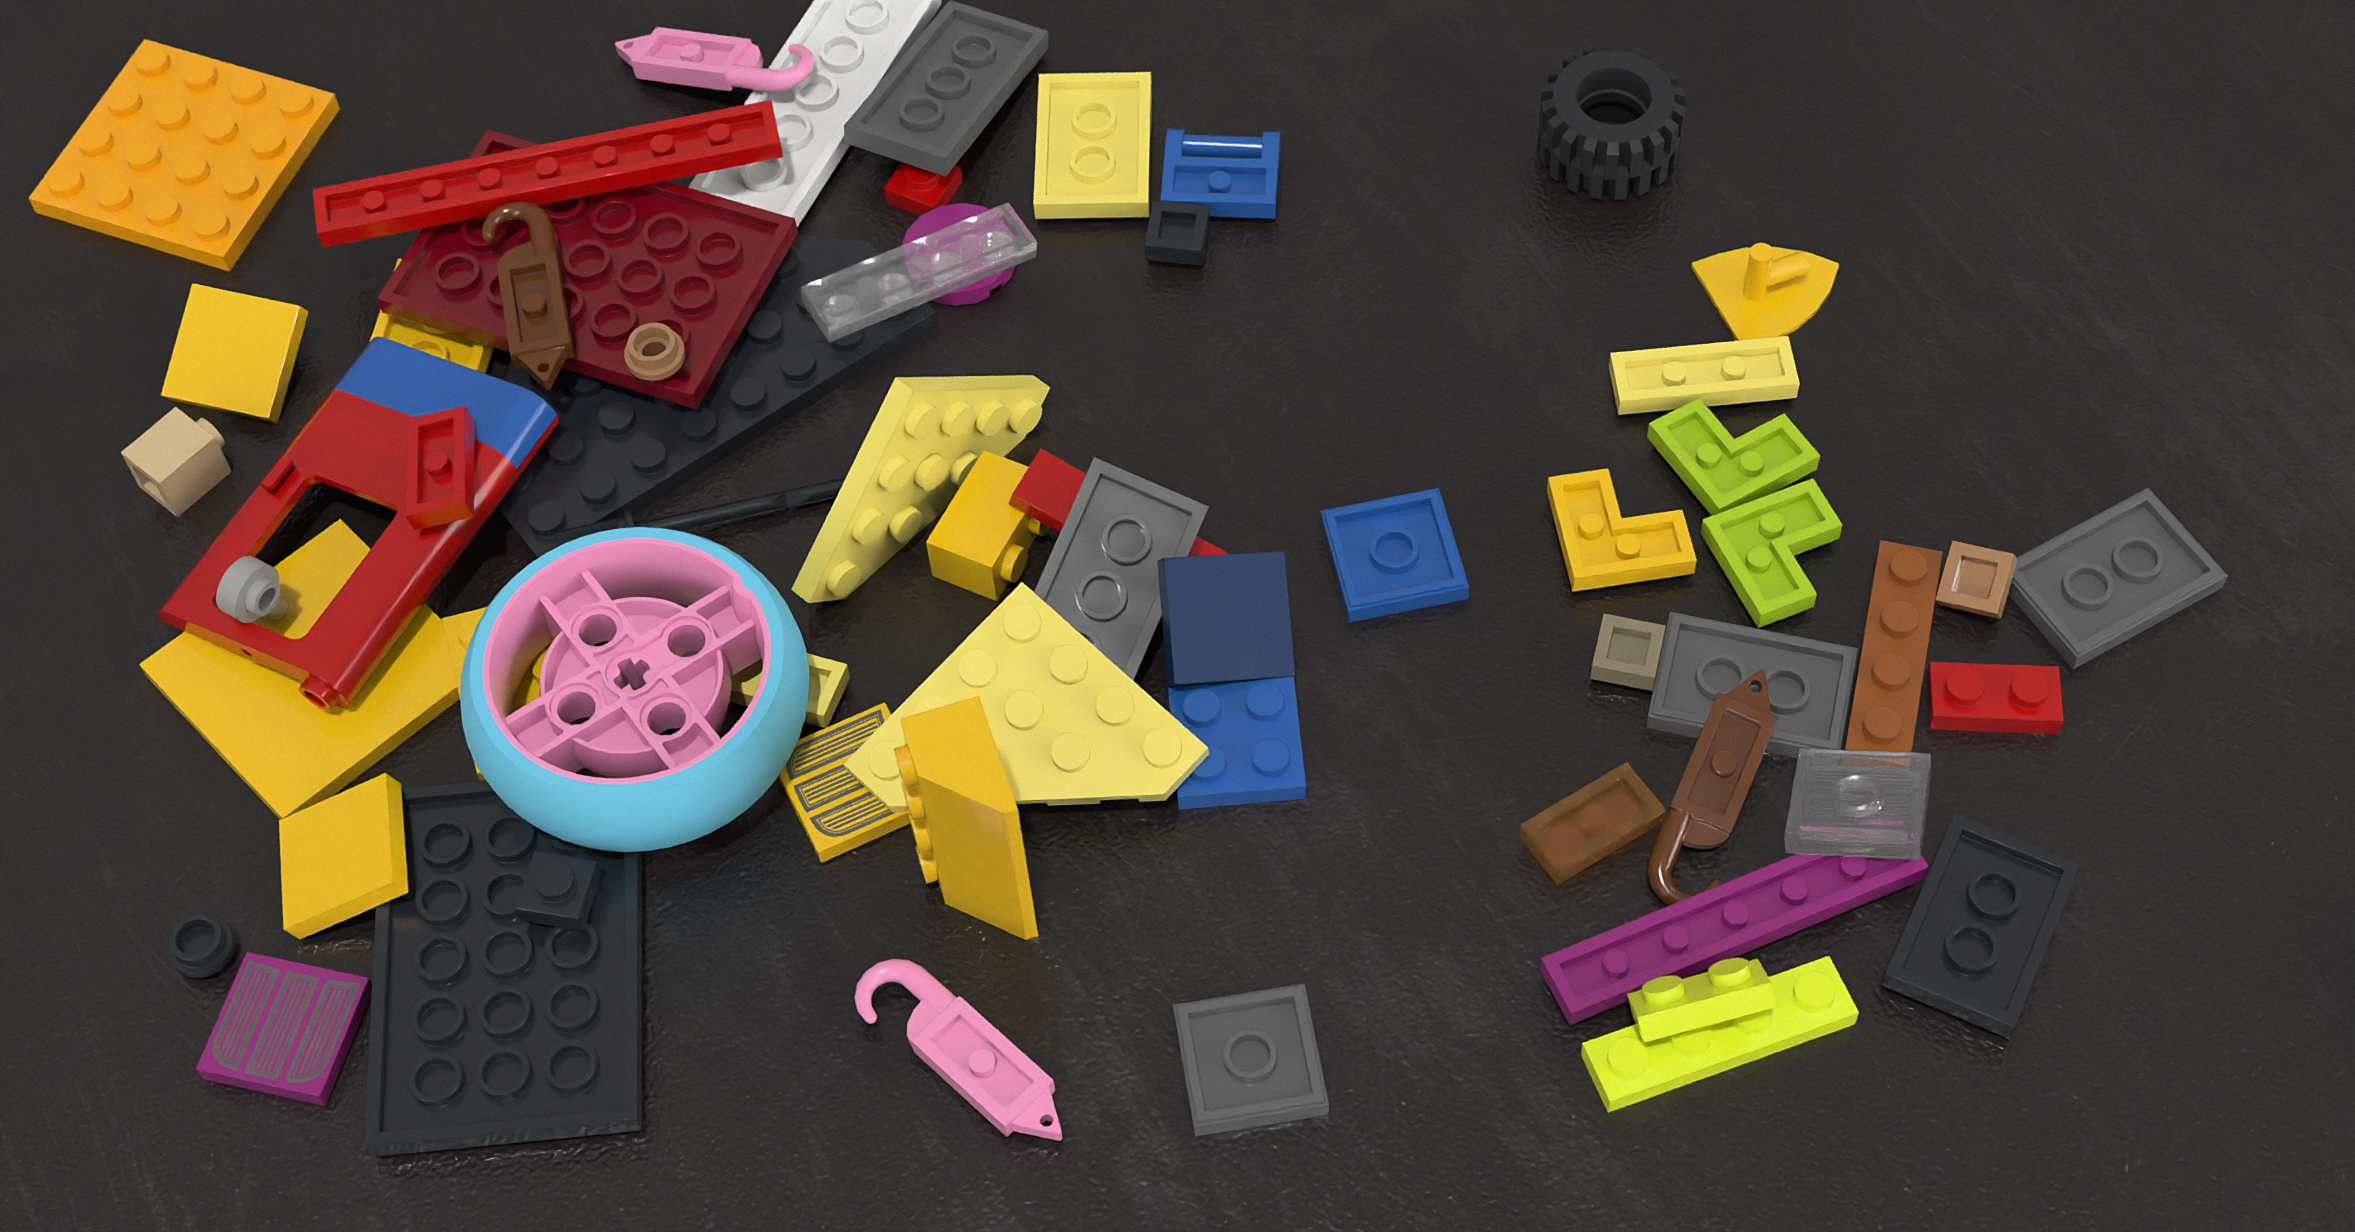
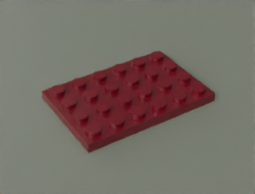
M487 129L468 159L540 144ZM668 181L539 205L547 213L553 227L574 357L567 358L562 368L697 409L798 235L795 218ZM487 216L422 228L377 297L382 313L509 352L496 263H499V259L507 251L518 245L531 242L528 224L522 220L506 221L497 227L493 240L490 242H486L482 238V225ZM661 323L668 326L681 337L686 355L683 365L676 373L665 379L649 381L640 379L629 371L624 358V350L630 334L641 325Z

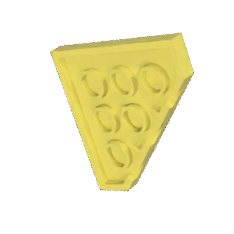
M1034 375L895 377L791 590L808 603L846 599L949 506L983 450L1004 457L1026 437L1027 433L1037 425L1041 418V405L1050 387Z
M1021 582L844 763V766L853 777L892 813L909 812L901 786L903 781L893 749L905 745L900 719L975 696L980 697L1016 804L1047 803L1048 806L1099 804L1100 800L1139 799V802L1165 801L1209 755V749Z

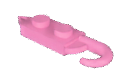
M656 27L651 35L615 43L618 55L632 66L637 79L710 88L713 90L731 91L733 87L767 92L783 91L803 82L811 73L814 65L812 52L805 46L791 44L788 48L790 54L799 58L798 62L787 69L774 70L762 68L763 58L757 45L751 43L750 39Z
M893 958L878 962L865 971L857 983L854 999L858 1013L867 1023L873 1024L877 1020V1014L871 1005V997L878 986L887 982L902 984L921 1001L913 1010L907 1023L908 1041L915 1054L1006 1137L1013 1131L1058 1141L1062 1140L1061 1127L1052 1099V1094L1055 1092L1054 1080L963 998L954 996L927 970L910 960ZM1045 1121L1052 1122L1050 1126H1042V1123Z

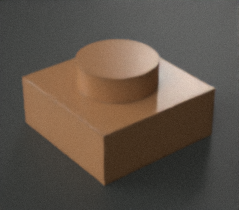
M1952 541L1936 596L1937 603L1940 606L2001 619L2018 561L2016 556L2012 553Z

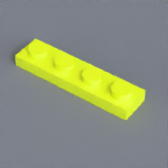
M1827 956L1770 976L1769 979L1772 983L1777 1004L1776 1008L1648 1042H1643L1635 1024L1582 1043V1059L1607 1112L1615 1111L1855 1025L1859 1012L1831 958Z

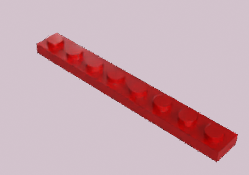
M772 100L312 189L317 234L322 247L325 248L488 216L497 207L509 202L524 201L539 206L783 158Z

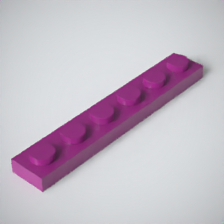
M1886 817L1881 820H1899V818ZM1869 824L1859 828L1906 831L1904 826ZM1844 834L1845 836L1905 838V840L1907 837L1897 835ZM1837 837V838H1835V839H1854V840L1895 841V842H1903V843L1905 842V840L1843 838V837ZM1832 840L1827 841V842L1863 843V844H1884V845H1899V846L1902 845V844H1894V843L1832 841ZM1914 842L1906 850L1895 854L1805 850L1542 957L1540 971L1569 1025H1572L1629 1001L1627 993L1642 990V986L1652 979L1662 976L1686 978L1708 969L1719 961L1737 957L1924 880L1929 866ZM1820 844V845H1817V846H1830V847H1851V848H1871V849H1894V848H1897V847L1862 846V845H1841V844Z

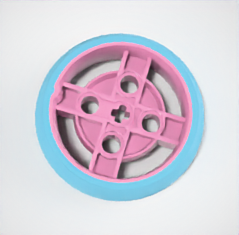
M635 527L601 531L562 544L527 565L500 590L486 608L474 630L461 673L460 703L462 725L471 755L485 780L507 806L537 828L564 841L603 851L636 852L668 848L702 837L731 822L752 806L773 784L789 760L804 724L809 694V665L801 632L786 602L767 578L738 554L709 539L670 529ZM601 641H610L602 646H594ZM552 642L542 664L539 697L511 714L514 697L526 671L538 654ZM690 651H699L690 657H680ZM762 658V675L750 705L733 728L720 739L717 734L724 723L728 711L732 676ZM590 717L584 723L571 725L577 719ZM670 728L680 729L671 735H660L663 731ZM585 767L595 773L613 778L591 777L576 774V772Z

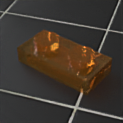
M1626 762L1522 823L1519 837L1555 883L1559 885L1664 821L1666 809Z

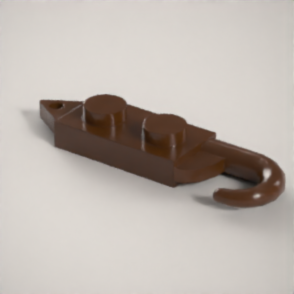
M524 201L509 202L497 207L487 216L482 225V238L486 242L492 241L497 227L506 221L522 220L528 224L531 242L518 245L507 251L499 259V263L496 264L509 352L514 368H524L546 390H550L565 360L574 357L553 227L547 213L536 204Z
M1759 670L1725 695L1717 693L1648 859V879L1651 889L1662 902L1669 906L1723 884L1720 879L1716 878L1711 880L1705 889L1696 893H1688L1680 890L1674 884L1671 872L1682 845L1696 849H1711L1722 845L1732 832L1779 718L1771 713L1764 670ZM1750 685L1758 686L1760 691L1753 692L1750 689Z

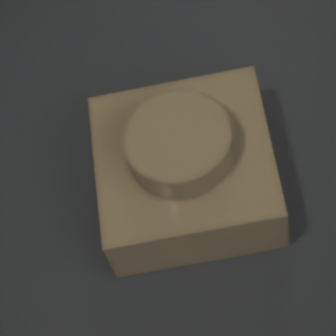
M1604 613L1590 679L1653 691L1666 625Z

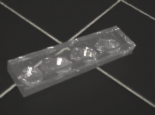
M1008 202L801 286L802 303L827 340L831 342L1036 257L1037 241Z

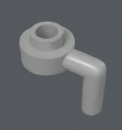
M244 556L236 560L224 573L216 593V603L222 612L243 623L253 622L263 616L279 620L287 614L288 603L280 596L279 575L274 567L253 556Z

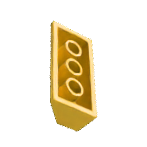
M975 696L901 718L900 722L905 745L893 749L903 781L901 786L910 813L908 817L917 845L915 846L926 884L938 881L945 904L1022 939L1028 940L1038 937L1018 809L980 697Z

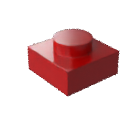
M902 162L884 187L886 203L919 216L940 206L947 205L963 183L961 167L955 165L947 176H943Z

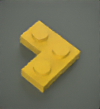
M1608 468L1548 477L1547 494L1573 592L1695 573L1697 559L1682 509L1622 518Z

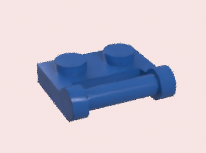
M1168 128L1160 201L1210 206V216L1276 218L1281 132L1263 131V137L1185 135V129Z

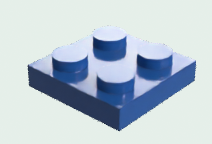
M1294 677L1168 687L1170 714L1209 749V755L1177 788L1179 810L1306 799V780Z

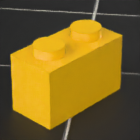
M986 450L982 451L926 541L932 576L995 601H998L1009 581L1015 583L1020 578L1027 563L1028 549L1037 535L1044 536L1050 528L1009 505L1011 495L1029 468L1028 466Z

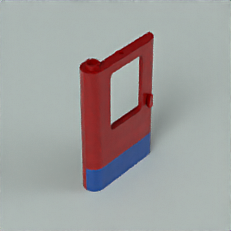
M378 336L372 338L158 612L161 622L245 656L254 662H259L299 679L302 682L298 688L299 692L308 701L323 710L330 711L333 706L348 708L559 423L557 413L543 398L526 388L387 338ZM466 406L474 419V517L414 531L405 517L406 419ZM319 482L325 483L397 511L393 521L305 636L299 639H291L255 623H243L218 609L216 593L224 573L239 558L244 556L255 557L311 485Z

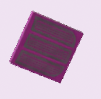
M246 952L195 1070L204 1080L326 1106L371 998L372 982L368 977Z

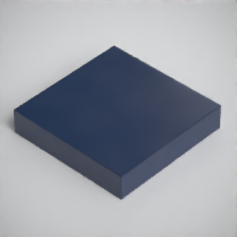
M1284 551L1171 557L1157 561L1168 686L1296 676Z

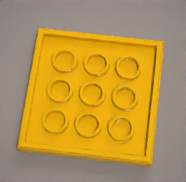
M339 519L274 566L279 575L280 596L288 603L287 614L279 620L263 616L252 623L291 639H299L305 636L371 549ZM424 604L348 708L333 706L330 711L323 710L312 704L299 692L298 688L302 684L299 679L259 662H254L245 656L185 631L139 664L145 676L280 820L332 797L460 700L443 622L426 604Z

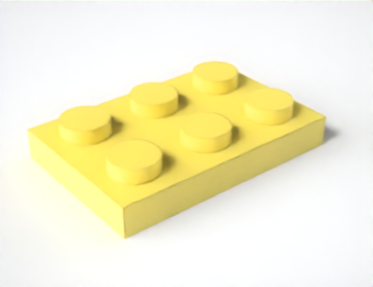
M1151 72L1039 74L1034 181L1035 219L1149 217Z

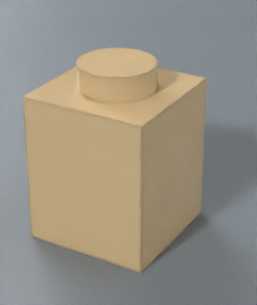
M177 407L172 409L121 452L138 486L177 517L232 472L221 450L226 443L218 430L204 418H200L195 422Z

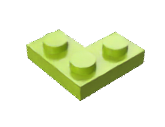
M1697 398L1650 422L1647 438L1711 516L1772 494L1816 471L1819 464V453L1785 414L1734 439L1703 401Z
M1812 478L1703 519L1701 535L1757 628L1814 607L1817 593L1794 556L1839 539L1843 525Z

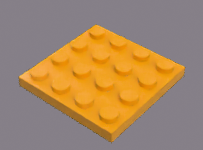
M144 39L28 199L38 214L230 272L340 110V106L334 93Z

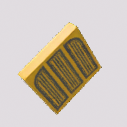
M885 702L799 739L789 760L778 775L821 863L910 824L909 812L892 813L853 777L844 766V763L891 716Z

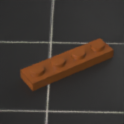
M1880 540L1842 762L1905 775L1907 773L1913 746L1942 551Z

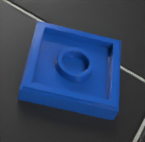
M1439 488L1320 511V524L1348 623L1469 599V584Z

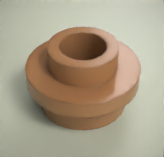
M647 323L636 328L630 334L624 350V358L629 371L634 376L649 381L665 379L676 373L683 365L686 355L681 337L668 326L661 323Z

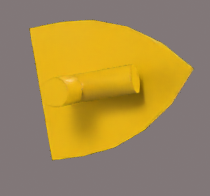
M1756 243L1751 248L1719 253L1692 262L1691 268L1735 340L1740 341L1782 337L1796 331L1816 314L1830 294L1839 263L1809 252L1771 247L1766 243Z

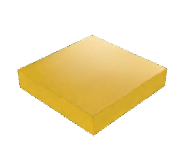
M192 283L161 395L172 401L278 423L309 311L298 305Z
M387 773L279 820L283 929L299 940L408 893L401 783Z

